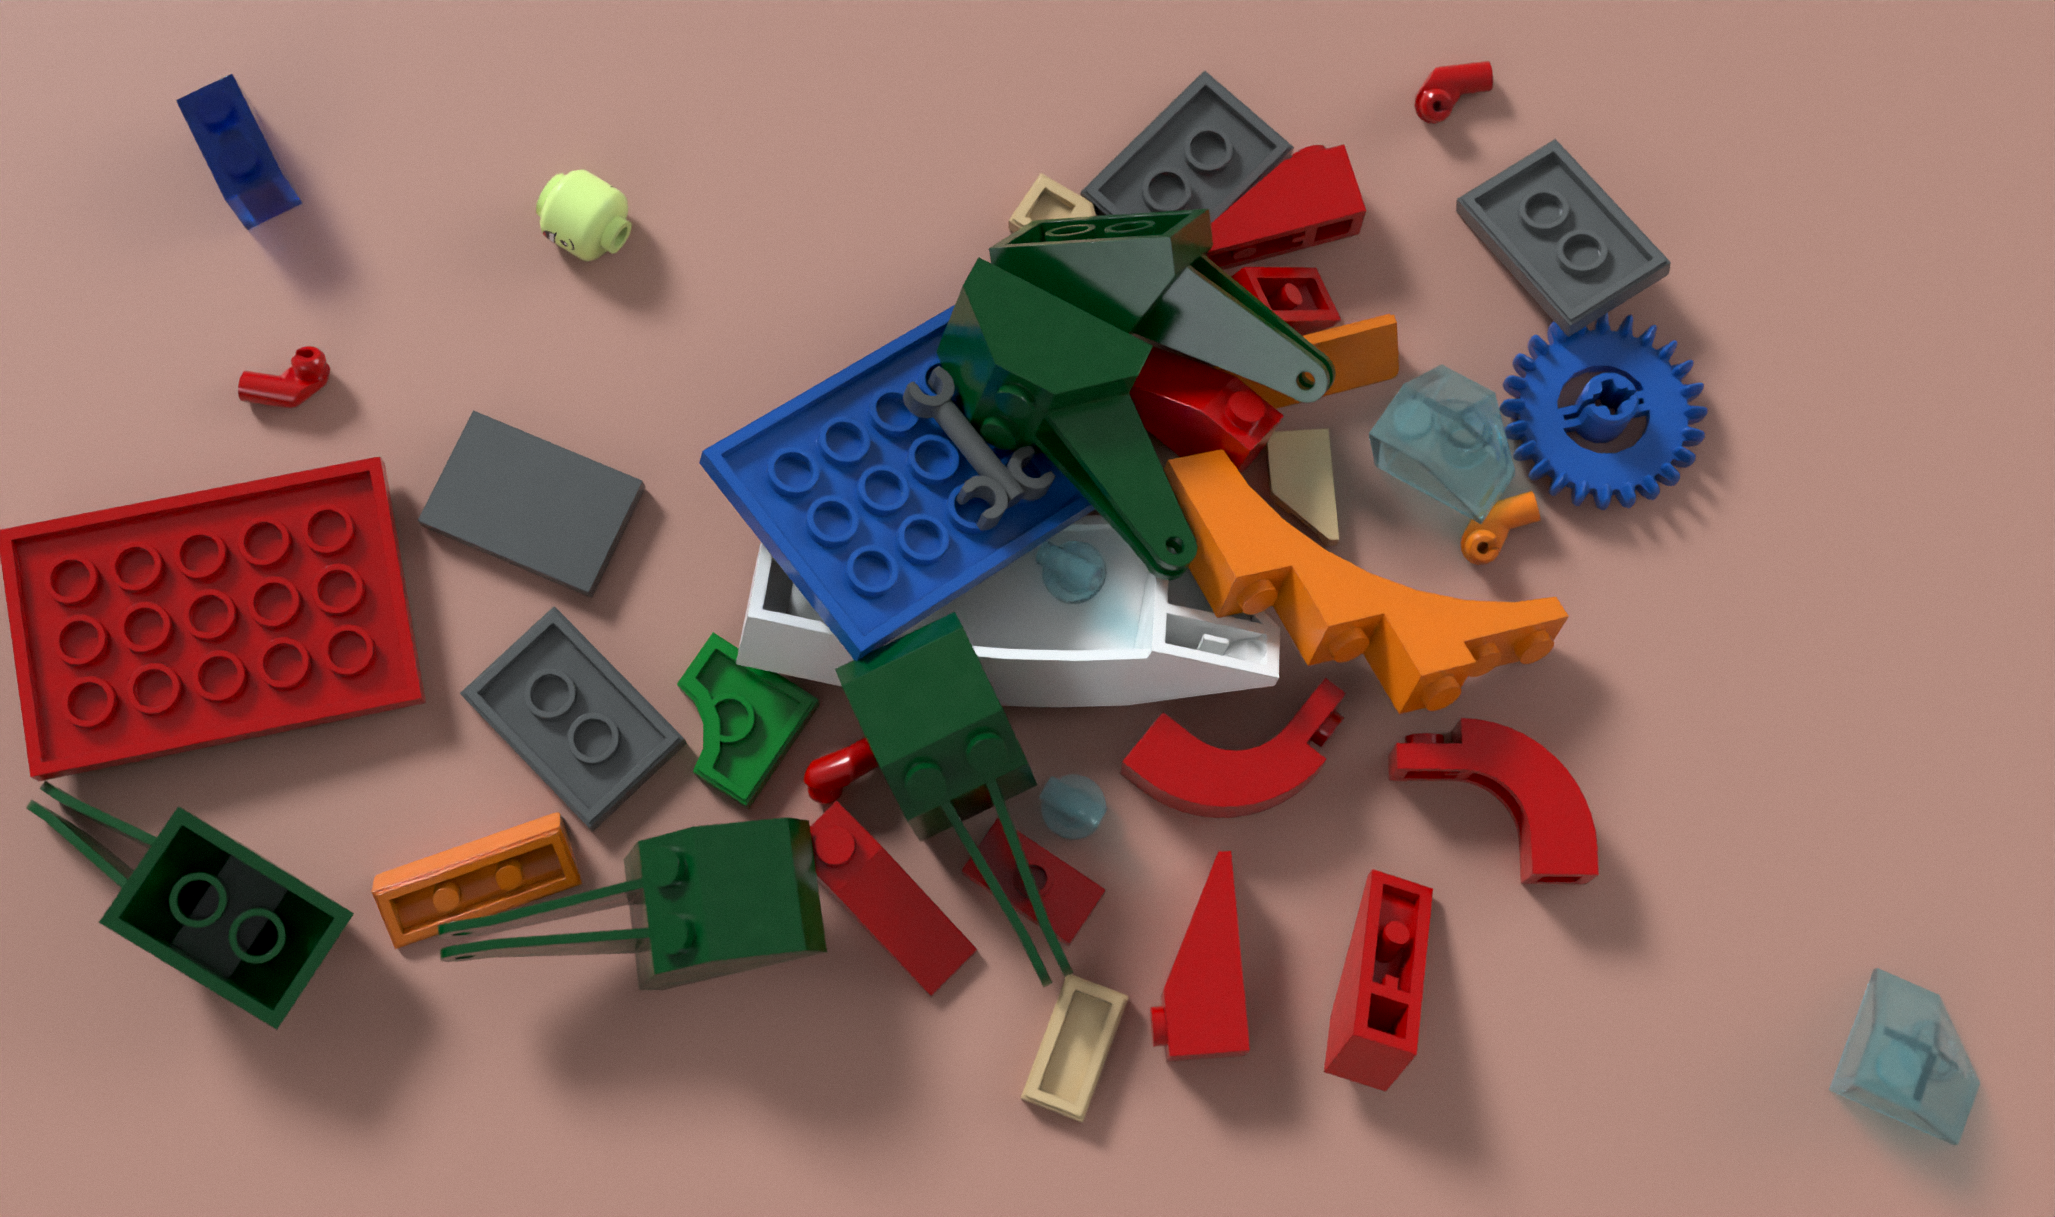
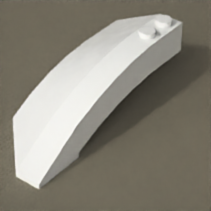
M1085 515L890 641L899 639L955 612L1001 706H1125L1275 686L1279 679L1280 627L1264 611L1252 615L1243 612L1217 618L1189 568L1180 578L1175 580L1157 578L1101 515ZM760 542L736 664L842 686L835 669L854 659L762 542Z

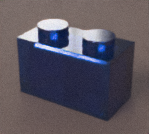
M233 74L225 76L176 100L225 201L247 230L303 204L253 104Z

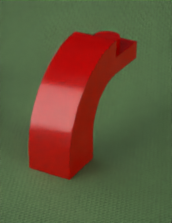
M1325 677L1296 715L1276 737L1265 744L1246 750H1224L1210 746L1197 739L1162 712L1122 761L1120 774L1154 800L1170 808L1196 816L1235 818L1268 810L1296 795L1321 771L1327 759L1309 746V744L1313 741L1322 748L1343 722L1345 717L1336 710L1339 708L1346 693Z
M1461 718L1451 731L1452 743H1444V736L1441 734L1415 733L1406 735L1405 743H1396L1389 753V781L1464 782L1478 786L1496 797L1511 815L1517 829L1521 884H1587L1599 875L1596 830L1586 798L1575 779L1556 756L1529 736L1496 722Z

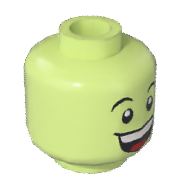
M575 170L567 175L557 174L546 184L537 201L536 214L540 216L542 234L583 261L587 262L598 259L607 251L611 254L616 253L624 245L630 234L632 224L626 220L628 214L627 197L621 191L587 170Z

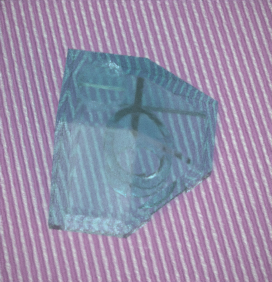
M1442 364L1403 384L1369 432L1374 465L1480 524L1483 523L1515 476V468L1495 392Z
M1879 968L1873 969L1829 1090L1952 1145H1958L1980 1081L1939 994Z

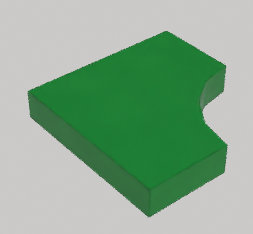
M712 632L677 683L679 689L696 705L703 722V749L693 772L697 777L749 810L819 707L820 702L819 699L778 673L737 665L736 660L739 648Z

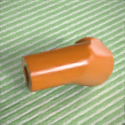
M1533 491L1477 507L1461 537V552L1464 558L1473 564H1488L1499 555L1510 529L1541 521Z

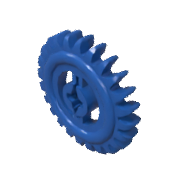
M1608 313L1595 321L1593 330H1589L1586 326L1570 337L1553 321L1547 331L1549 345L1540 336L1533 335L1528 342V350L1532 359L1525 354H1517L1512 361V365L1520 377L1509 375L1503 382L1504 390L1516 399L1504 400L1499 407L1500 412L1506 417L1517 420L1505 427L1503 435L1507 439L1522 440L1523 442L1513 453V458L1516 461L1533 459L1535 465L1528 474V477L1533 481L1546 475L1551 477L1548 492L1552 496L1558 495L1565 487L1570 488L1571 500L1575 506H1580L1587 494L1593 495L1597 508L1603 511L1608 508L1612 495H1615L1619 503L1625 508H1632L1635 504V490L1648 500L1656 499L1660 493L1656 480L1667 486L1676 485L1680 479V473L1673 466L1687 468L1696 459L1695 454L1684 447L1697 446L1705 438L1704 431L1688 426L1702 421L1708 413L1707 407L1688 405L1689 402L1701 394L1704 384H1682L1681 382L1692 369L1694 362L1687 360L1676 365H1671L1668 362L1677 348L1678 343L1676 340L1657 350L1653 348L1652 345L1657 331L1656 325H1651L1638 338L1634 337L1632 315L1624 318L1617 331H1611ZM1587 372H1607L1594 376L1585 385L1574 405L1558 408L1557 401L1561 390L1571 379ZM1596 400H1600L1602 406L1596 407L1594 403ZM1609 409H1615L1616 412L1614 413V415L1610 414ZM1646 416V425L1642 437L1633 446L1617 453H1596L1582 448L1566 434L1576 431L1581 437L1590 442L1608 443L1615 440L1624 431L1631 419Z

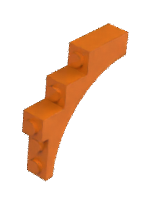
M1223 449L1169 459L1164 467L1166 477L1197 543V554L1188 568L1216 617L1221 618L1243 612L1252 615L1273 606L1307 666L1332 660L1343 663L1363 653L1399 714L1427 708L1429 711L1443 709L1460 696L1462 692L1461 687L1468 676L1478 677L1488 673L1495 667L1518 661L1522 664H1531L1542 659L1553 649L1554 639L1569 617L1557 597L1518 602L1463 600L1419 591L1369 573L1322 548L1285 521L1248 485Z

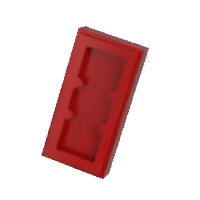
M998 817L977 848L1014 910L1040 927ZM1017 830L1054 933L1058 940L1070 946L1105 894L1106 889ZM970 857L961 870L962 875L993 895Z

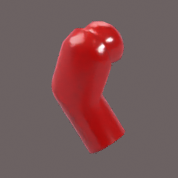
M1489 61L1434 68L1415 95L1414 107L1418 117L1426 123L1436 124L1442 122L1450 116L1453 111L1452 109L1462 94L1492 91L1493 71L1491 63Z
M313 346L299 348L291 359L292 366L281 375L244 371L238 384L239 399L244 402L283 408L298 407L326 386L331 368L326 363L324 352Z
M863 737L847 747L811 761L805 771L803 780L808 786V795L813 801L820 804H830L841 797L843 787L869 773L879 765L866 737Z

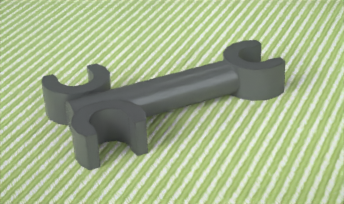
M939 366L933 369L928 381L931 388L937 393L936 396L924 394L914 381L907 384L903 400L908 410L918 417L934 418L980 475L974 476L964 483L956 500L960 505L967 503L973 498H982L989 503L991 508H988L981 514L977 523L981 531L995 527L1002 518L1006 508L1014 506L1021 499L1037 500L1046 495L1056 477L1053 472L1049 471L1039 478H1031L1024 474L1022 468L1030 463L1035 453L1032 446H1025L1016 450L1007 467H1005L951 400L955 385L953 378L946 370Z

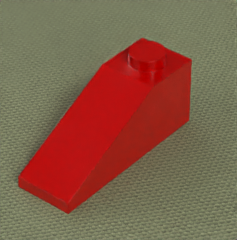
M1345 144L1328 149L1324 145H1312L1300 149L1291 158L1285 159L1211 223L1213 247L1205 256L1222 270L1359 235L1367 210Z
M1152 347L1129 392L1144 427L1178 456L1185 457L1223 449L1240 474L1258 457L1284 417L1283 414L1236 376L1156 347Z
M838 801L830 806L810 826L817 881L932 997L978 951L977 948Z
M1219 851L1217 853L1162 991L1161 1006L1150 1007L1153 1047L1165 1046L1166 1062L1245 1056L1250 1051L1231 851Z
M1372 869L1368 874L1330 1016L1324 1065L1325 1073L1386 1092L1417 1055L1433 888Z

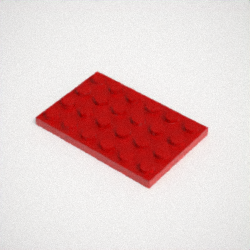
M380 456L0 529V558L30 777L38 782L426 703L385 463Z

